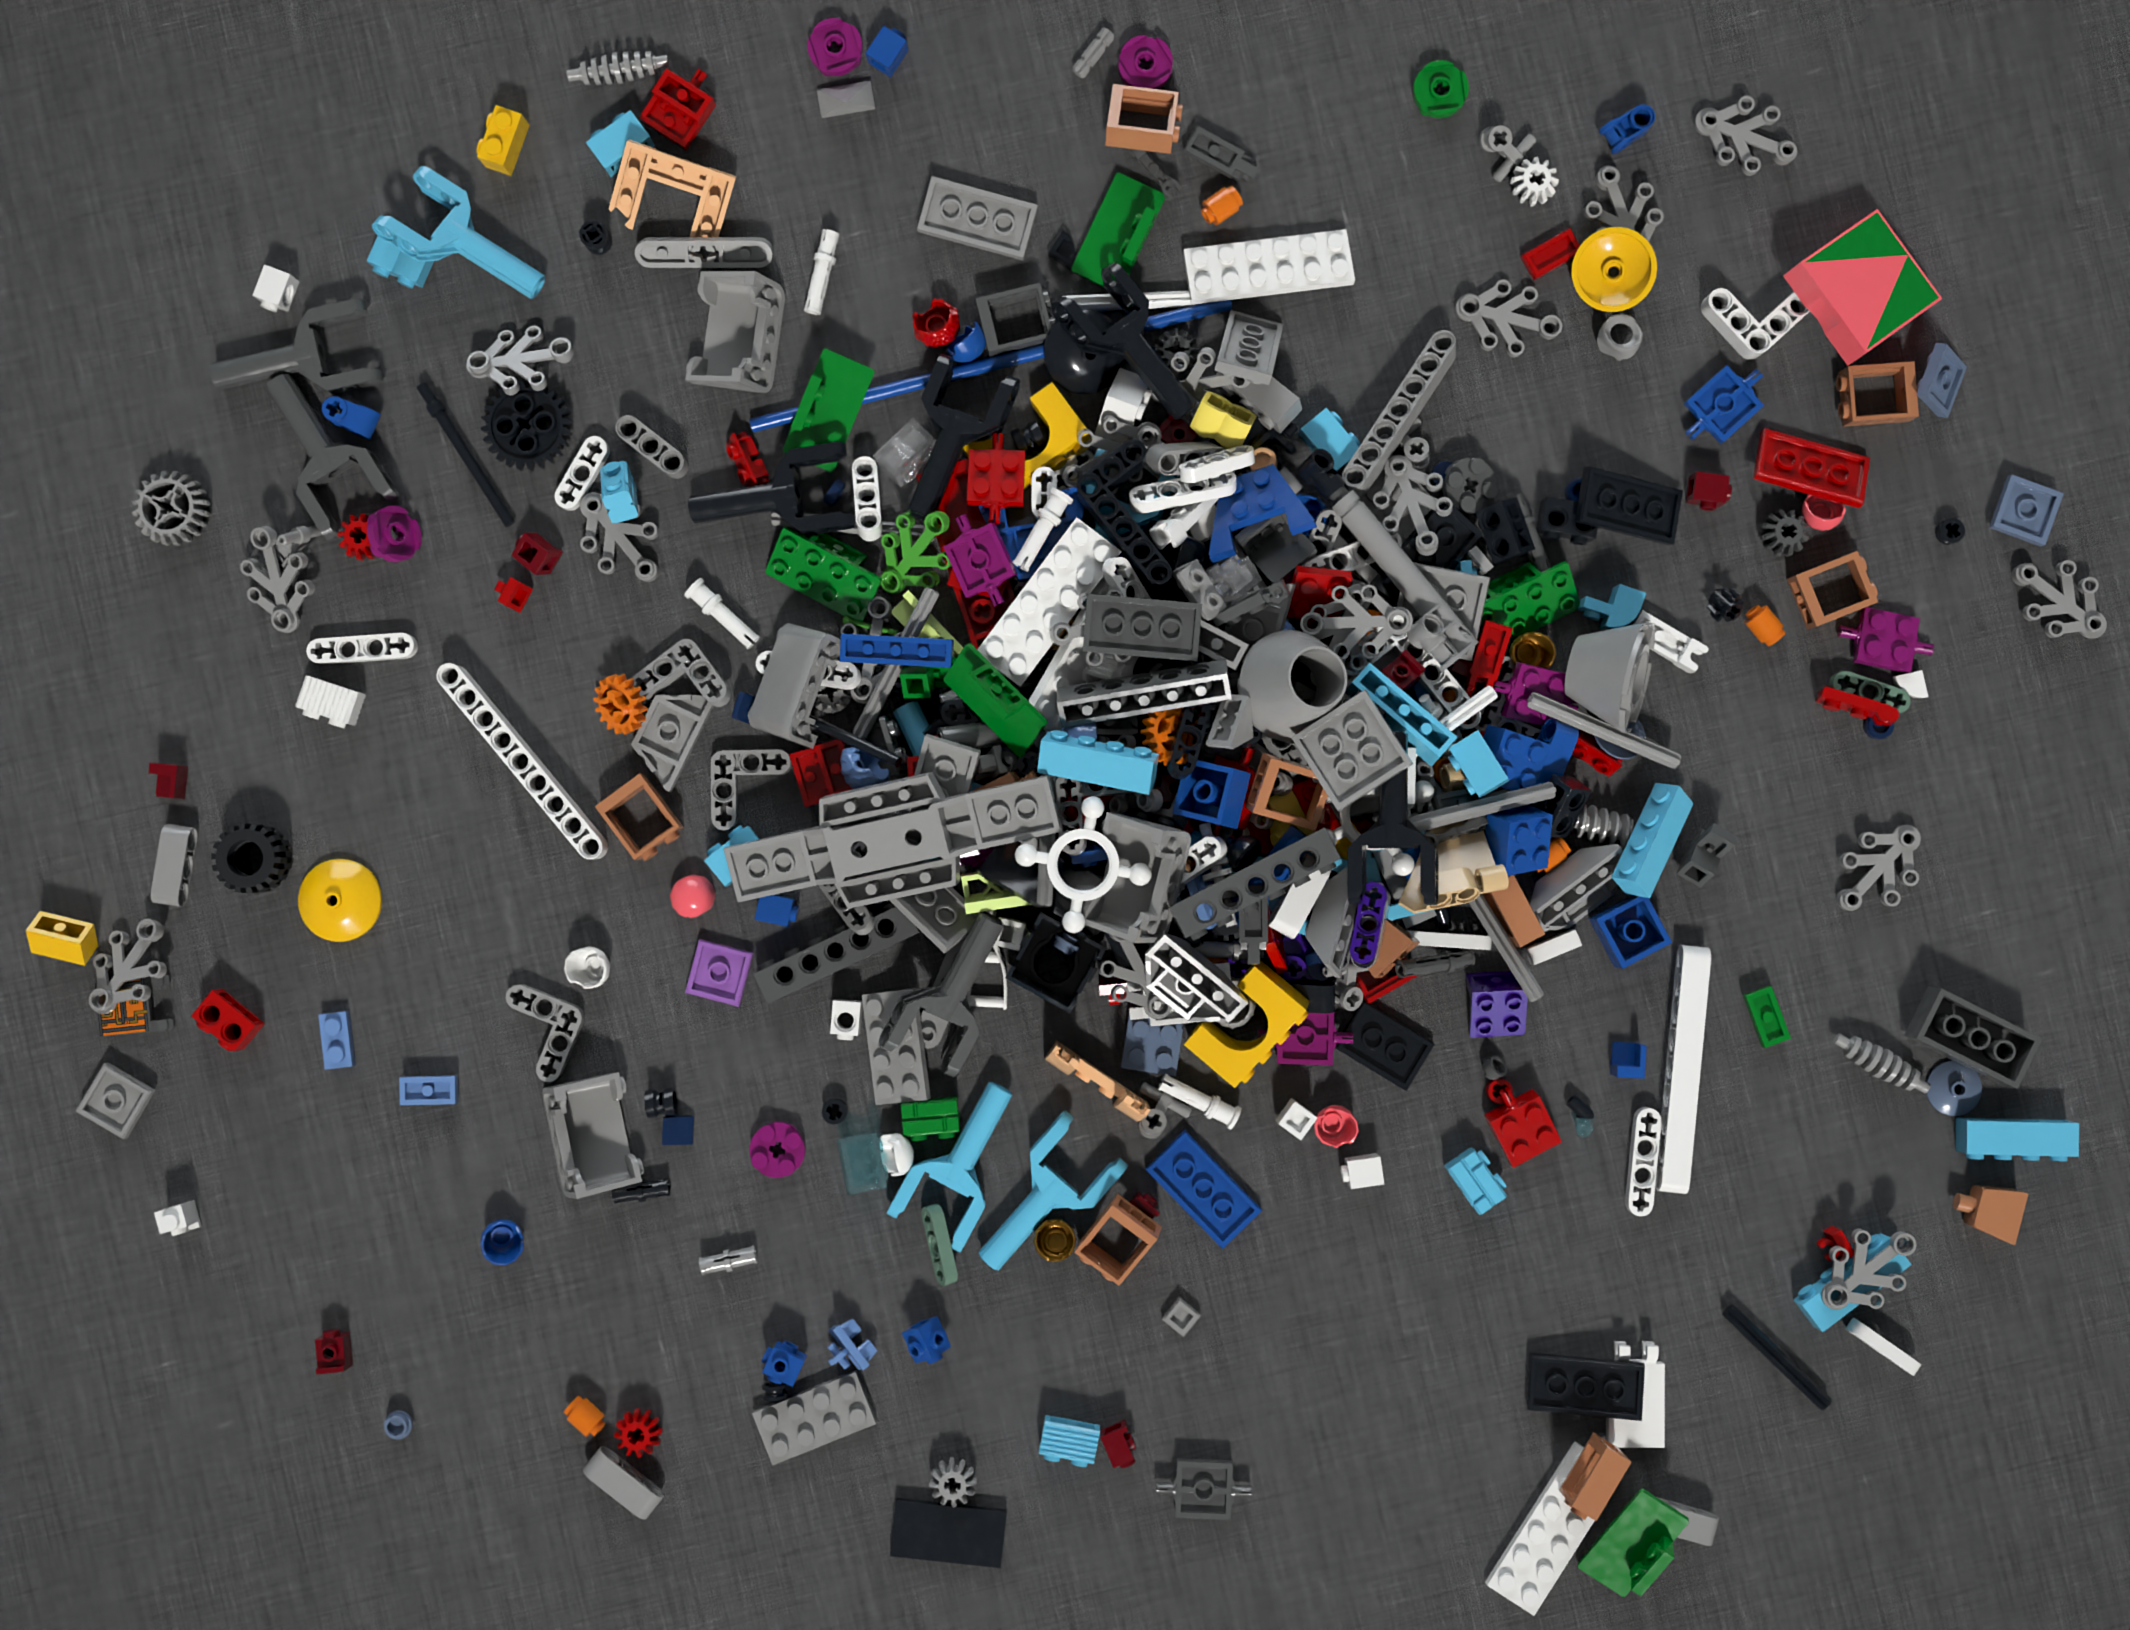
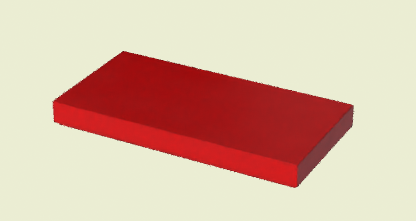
M1764 428L1760 433L1753 479L1860 509L1865 499L1870 457Z

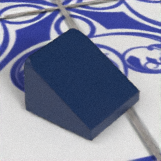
M740 692L731 715L732 718L750 724L748 712L754 703L755 696Z
M694 1116L663 1117L662 1145L693 1144Z

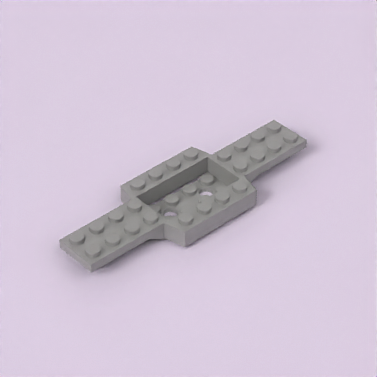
M933 772L826 795L819 799L820 826L727 846L724 848V853L738 902L816 885L835 884L846 907L850 909L956 886L960 882L961 855L985 848L1058 833L1062 831V826L1049 775L946 797ZM931 804L925 810L833 829V825ZM915 829L921 833L922 840L920 844L912 845L907 841L906 834L908 830ZM861 841L867 846V854L865 856L858 857L853 853L852 845L854 842Z

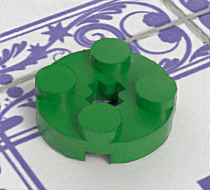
M1446 60L1433 61L1424 66L1418 73L1413 83L1412 95L1422 115L1433 118H1447L1460 111L1468 96L1469 83L1466 74L1454 67L1453 63ZM1438 83H1441L1442 88H1447L1448 90L1442 96L1433 90L1437 87Z

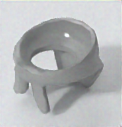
M1613 315L1600 328L1597 345L1602 353L1613 356L1616 360L1621 361L1632 357L1636 353L1642 342L1643 332L1636 323L1635 318L1631 315ZM1616 324L1627 325L1628 330L1632 332L1630 342L1626 344L1614 342L1610 334L1611 328Z

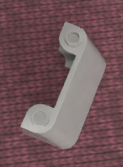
M701 271L697 288L698 294L705 303L710 305L703 357L694 356L689 360L686 366L685 380L698 385L758 393L769 392L774 381L785 303V294L782 286L756 271Z
M790 623L781 627L777 632L776 642L754 703L748 712L750 726L813 749L818 736L811 733L810 724L814 725L816 720L809 716L827 666H836L837 662L833 660L840 656L841 639L822 631Z
M1107 812L1102 823V832L1104 836L1112 841L1119 857V865L1132 867L1136 863H1145L1150 867L1152 877L1147 884L1138 886L1133 884L1130 878L1117 876L1114 885L1108 892L1099 898L1084 901L1081 913L1085 917V925L1133 943H1155L1164 932L1168 933L1173 915L1168 907L1176 904L1191 845V836L1188 832L1115 812ZM1109 859L1107 861L1103 880L1106 878L1109 870Z
M619 1072L543 1088V1102L564 1195L568 1198L579 1199L642 1182L641 1175L644 1174L643 1164L640 1158L636 1159L635 1155L630 1154L619 1102L623 1097V1093H626V1083L624 1078L620 1077Z

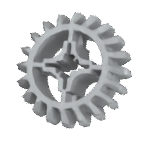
M161 471L160 477L153 474L151 475V483L141 481L144 490H135L136 494L140 497L139 500L131 502L138 506V509L131 513L133 516L140 517L135 524L138 527H143L141 531L143 535L150 536V539L156 543L161 541L166 546H169L171 543L179 546L182 544V540L189 543L192 542L191 534L195 536L201 535L197 528L199 526H207L202 521L203 517L211 515L204 508L211 504L203 499L207 493L205 490L199 489L201 485L198 481H192L191 476L187 474L181 475L178 471H172L171 474L167 471ZM173 488V490H169L165 496L159 497V495L164 491ZM187 499L189 500V511L186 509ZM165 503L167 505L173 506V509L179 511V513L170 511L169 508L164 506L163 504ZM154 506L157 510L156 517H154ZM184 519V521L179 526L169 529L170 526H174V524L178 520Z

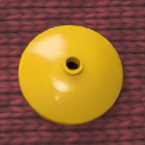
M1609 227L1599 230L1590 235L1580 245L1574 256L1571 271L1573 285L1579 297L1596 310L1620 312L1630 309L1639 304L1653 287L1657 275L1655 252L1646 238L1632 229ZM1612 267L1619 270L1618 276L1611 277L1608 274L1609 269Z
M349 859L328 860L314 867L304 878L298 893V908L305 925L317 936L335 942L350 941L364 935L376 923L382 908V891L374 874L364 865ZM333 895L337 898V904L334 906L330 903V898Z

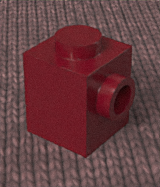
M1696 471L1689 476L1685 503L1699 505L1701 510L1715 511L1716 508L1726 504V501H1729L1731 497L1732 485L1729 484L1730 476Z

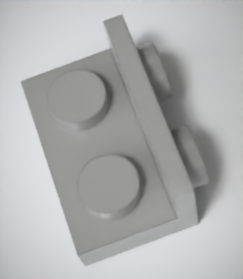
M1198 559L1184 564L1172 572L1178 587L1183 591L1190 603L1202 604L1201 619L1210 621L1227 607Z

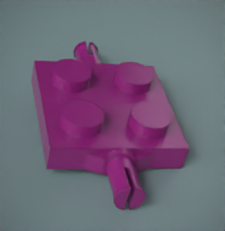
M966 514L957 517L955 520L962 534L954 542L944 546V550L965 597L971 598L981 592H988L993 607L1004 603L1005 601L1001 596L998 586L1003 581L1017 575V572L996 524L991 522L979 529H972Z
M1869 607L1861 610L1860 622L1856 628L1840 625L1838 629L1840 632L1837 633L1838 637L1854 640L1853 662L1902 673L1911 672L1915 653L1931 656L1934 652L1932 650L1934 644L1918 642L1917 633L1920 618Z
M1517 662L1513 676L1508 683L1498 680L1494 682L1496 686H1493V689L1496 692L1505 694V704L1501 715L1506 718L1542 726L1548 719L1552 718L1527 707V700L1532 692L1539 693L1576 710L1579 706L1575 705L1578 704L1577 702L1565 695L1566 673Z
M1334 1012L1326 1014L1309 1013L1299 1026L1295 1023L1289 1029L1291 1034L1281 1045L1275 1044L1277 1048V1064L1333 1066V1051L1336 1043L1353 1044V1039L1342 1038H1353V1032L1336 1031ZM1258 1029V1034H1265L1267 1032L1265 1029Z

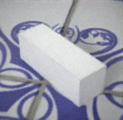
M1570 929L1524 948L1530 965H1536L1578 948L1582 944L1576 929Z

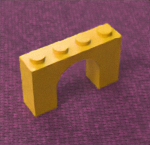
M1053 382L1030 397L1033 409L1049 429L1050 437L1046 448L1038 456L1025 461L1024 490L1031 486L1032 474L1039 467H1049L1057 471L1067 463L1069 458L1075 454L1080 455L1089 448L1081 446L1077 441V433L1079 430L1086 428ZM1084 434L1081 437V441L1087 442L1090 439V434ZM991 438L965 445L963 447L965 455L969 458V449H992ZM1042 473L1041 477L1036 479V482H1042L1046 473Z
M1261 959L1260 964L1251 965L1240 977L1237 987L1264 1010L1268 1019L1267 1032L1256 1040L1239 1041L1228 1036L1213 1022H1200L1188 1035L1184 1046L1234 1088L1241 1081L1245 1084L1255 1073L1253 1068L1257 1063L1260 1062L1263 1065L1273 1053L1270 1049L1276 1043L1281 1045L1291 1034L1289 1029L1295 1023L1299 1026L1309 1014L1306 1010L1310 1001Z

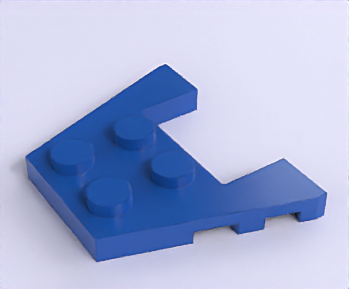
M1274 464L1237 476L1235 493L1227 497L1218 498L1209 549V557L1213 563L1237 555L1232 531L1286 513L1289 530L1292 535L1317 528L1311 514Z
M1083 486V487H1082V491H1084L1085 493H1086V486ZM1077 487L1061 490L1070 496L1073 502L1066 506L1064 510L1065 518H1061V522L1057 527L1053 526L1031 564L1029 571L1026 572L1020 569V566L1014 565L1017 572L1015 576L1019 582L1031 579L1076 517L1082 521L1084 506L1077 498ZM978 506L986 524H989V508ZM1003 508L1000 512L1001 523L996 526L1013 562L1036 523L1008 527L1005 508Z

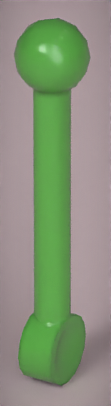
M848 615L843 617V624L851 623L871 629L870 623L854 620ZM883 627L882 633L895 636L899 631Z

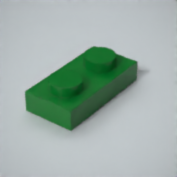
M1766 986L1742 995L1761 1047L1767 1048L1791 1039L1772 986Z

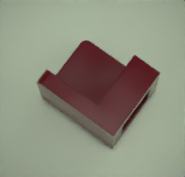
M149 762L148 774L158 775L156 796L185 799L188 766Z

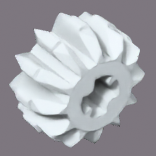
M1538 156L1534 157L1532 163L1525 159L1522 161L1521 167L1517 166L1514 169L1515 177L1511 178L1510 184L1516 186L1512 191L1513 195H1522L1519 200L1520 203H1524L1526 199H1529L1531 207L1535 206L1537 200L1544 204L1548 200L1547 197H1552L1556 191L1553 187L1557 186L1559 179L1553 177L1557 172L1556 168H1547L1549 160H1545L1543 164H1540ZM1530 179H1531L1532 181H1536V180H1537V181L1539 182V184H1537L1536 182L1531 183V182H1530Z

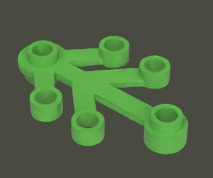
M934 511L928 514L924 520L926 529L914 545L912 544L911 528L915 525L914 516L908 512L897 516L896 526L899 529L900 537L895 532H889L881 538V544L885 549L887 568L881 575V586L885 591L897 594L902 592L906 586L932 588L939 583V576L933 570H929L922 575L907 574L911 567H938L941 570H945L952 566L945 551L938 555H921L936 535L947 531L949 528L950 520L947 514L942 511ZM903 518L907 520V526L903 523ZM937 518L940 519L942 526L938 524ZM888 537L893 540V545L889 543ZM901 541L903 559L898 565L895 548L900 545ZM942 556L946 558L947 565L943 563ZM927 575L931 577L932 584L927 580Z

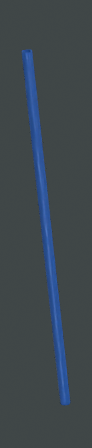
M1231 300L1196 304L1149 316L1144 326V332L1232 310ZM1044 344L954 366L950 382L1044 358ZM931 373L868 388L862 404L925 389ZM798 407L749 419L752 431L757 432L792 423Z

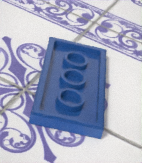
M1185 1129L1145 1167L1148 1173L1222 1249L1262 1211L1251 1197Z

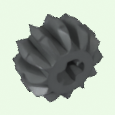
M1781 509L1776 511V515L1770 514L1766 517L1768 523H1764L1760 527L1762 531L1766 532V534L1760 536V540H1767L1769 542L1765 546V550L1768 551L1774 548V556H1780L1784 553L1788 557L1793 555L1794 551L1799 552L1803 549L1802 543L1807 542L1809 539L1803 532L1809 530L1810 527L1808 525H1801L1804 516L1801 515L1795 518V510L1785 513ZM1784 528H1785V529L1787 530V532H1788V534L1785 535V536H1787V537H1785V538H1784V537L1782 536V534H1781V532L1784 531V530H1782V529H1784Z

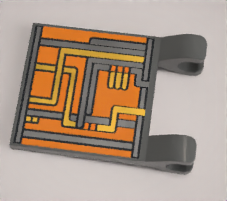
M166 974L162 978L145 977L127 981L122 984L118 991L132 989L136 984H143L149 987L170 985V976ZM94 982V990L97 989V982ZM142 989L139 991V996L142 995ZM151 996L147 1001L143 1002L130 1000L117 1003L115 1009L108 1014L96 1012L99 1037L174 1029V1020L172 1018L153 1020Z

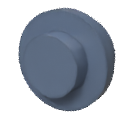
M1063 931L1062 935L1058 933L1054 935L1055 941L1053 945L1059 950L1071 956L1074 951L1079 950L1080 947L1076 944L1078 939L1071 934Z
M394 1411L384 1421L386 1434L396 1440L403 1439L409 1435L413 1427L412 1418L404 1411Z

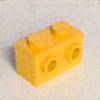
M495 105L493 113H489L486 120V133L484 138L479 140L476 150L478 159L486 168L512 176L530 126L521 113Z
M39 911L26 929L30 950L34 954L85 966L98 948L95 927L92 923Z

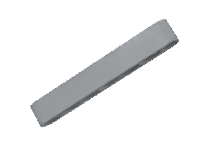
M1440 330L1431 337L1342 473V479L1346 482L1344 487L1348 492L1354 490L1360 498L1368 493L1385 467L1386 461L1391 458L1457 356L1456 338L1450 331ZM1441 346H1448V347H1449V348L1446 349V350H1440V349H1438V348L1441 347ZM1426 368H1434V369H1435L1434 371H1431V372H1425V371H1424ZM1412 390H1419V391H1420V392L1417 393V394H1410V393H1409V392L1412 391ZM1398 412L1406 413L1401 417L1394 416ZM1383 434L1391 435V437L1387 439L1379 438ZM1369 456L1376 457L1374 461H1365ZM1357 478L1362 480L1358 484L1349 483L1351 480Z

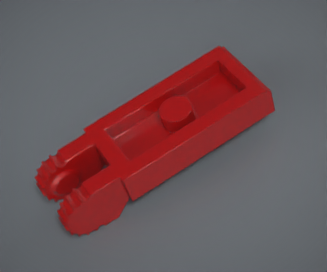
M1489 620L1484 621L1478 640L1479 643L1476 646L1468 672L1470 676L1464 690L1469 697L1474 692L1477 677L1486 679L1483 689L1489 685L1493 688L1494 682L1498 679L1513 630L1512 627Z
M1827 686L1818 692L1815 701L1823 704L1822 707L1830 711L1845 710L1850 712L1852 717L1858 719L1870 717L1874 724L1883 725V727L1892 725L1900 717L1899 710L1894 708V706L1891 707V705Z

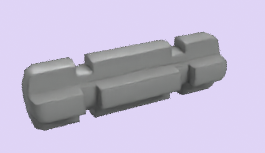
M1102 28L1097 34V39H1093L1081 55V60L1078 59L1074 64L1073 72L1078 77L1085 78L1090 71V67H1093L1105 52L1106 46L1108 47L1114 40V34L1109 29Z

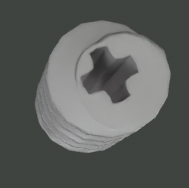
M1585 804L1571 831L1576 828L1577 837L1579 838L1586 831L1590 841L1597 834L1598 843L1600 844L1603 843L1606 837L1609 838V845H1613L1619 840L1623 850L1632 834L1633 819L1630 820L1627 814H1622L1619 817L1616 811H1612L1608 815V810L1605 808H1601L1598 811L1595 805H1590L1587 808Z

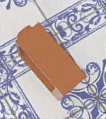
M1113 84L1105 146L1171 154L1172 142L1178 143L1180 126L1175 125V121L1181 122L1183 104H1178L1179 92ZM1126 110L1169 116L1167 131L1119 125L1121 111Z
M1915 361L1847 366L1838 372L1836 389L1840 392L1841 399L1838 406V415L1842 419L1843 427L1902 423L1919 417ZM1894 375L1897 413L1856 416L1853 378Z
M1858 551L1787 578L1807 630L1878 603L1877 588L1869 580L1866 573V561L1859 555ZM1847 563L1862 601L1824 616L1809 577Z
M1263 753L1245 807L1252 813L1316 831L1317 825L1324 818V805L1328 797L1319 781L1315 787L1305 818L1266 807L1279 768L1317 779L1311 768L1307 765Z
M641 773L595 806L634 860H641L642 858L644 861L649 860L658 853L656 849L664 842L668 845L680 837L679 831L684 828L646 775ZM645 789L671 826L640 849L613 811Z
M1510 875L1508 876L1509 884L1507 889L1483 893V896L1514 946L1522 947L1545 935L1515 876Z
M1117 1193L1080 1239L1074 1253L1079 1256L1082 1262L1092 1265L1100 1271L1105 1279L1113 1281L1120 1286L1157 1241L1162 1226ZM1110 1217L1142 1240L1123 1264L1091 1241Z
M1593 1432L1559 1489L1565 1497L1564 1502L1571 1507L1570 1510L1582 1519L1585 1520L1588 1516L1597 1521L1630 1466L1631 1461L1617 1446Z

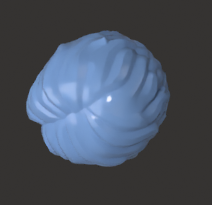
M855 747L842 750L840 760L841 773L844 776L845 782L852 789L884 783L890 778V770L888 768L881 769L878 763L880 759Z

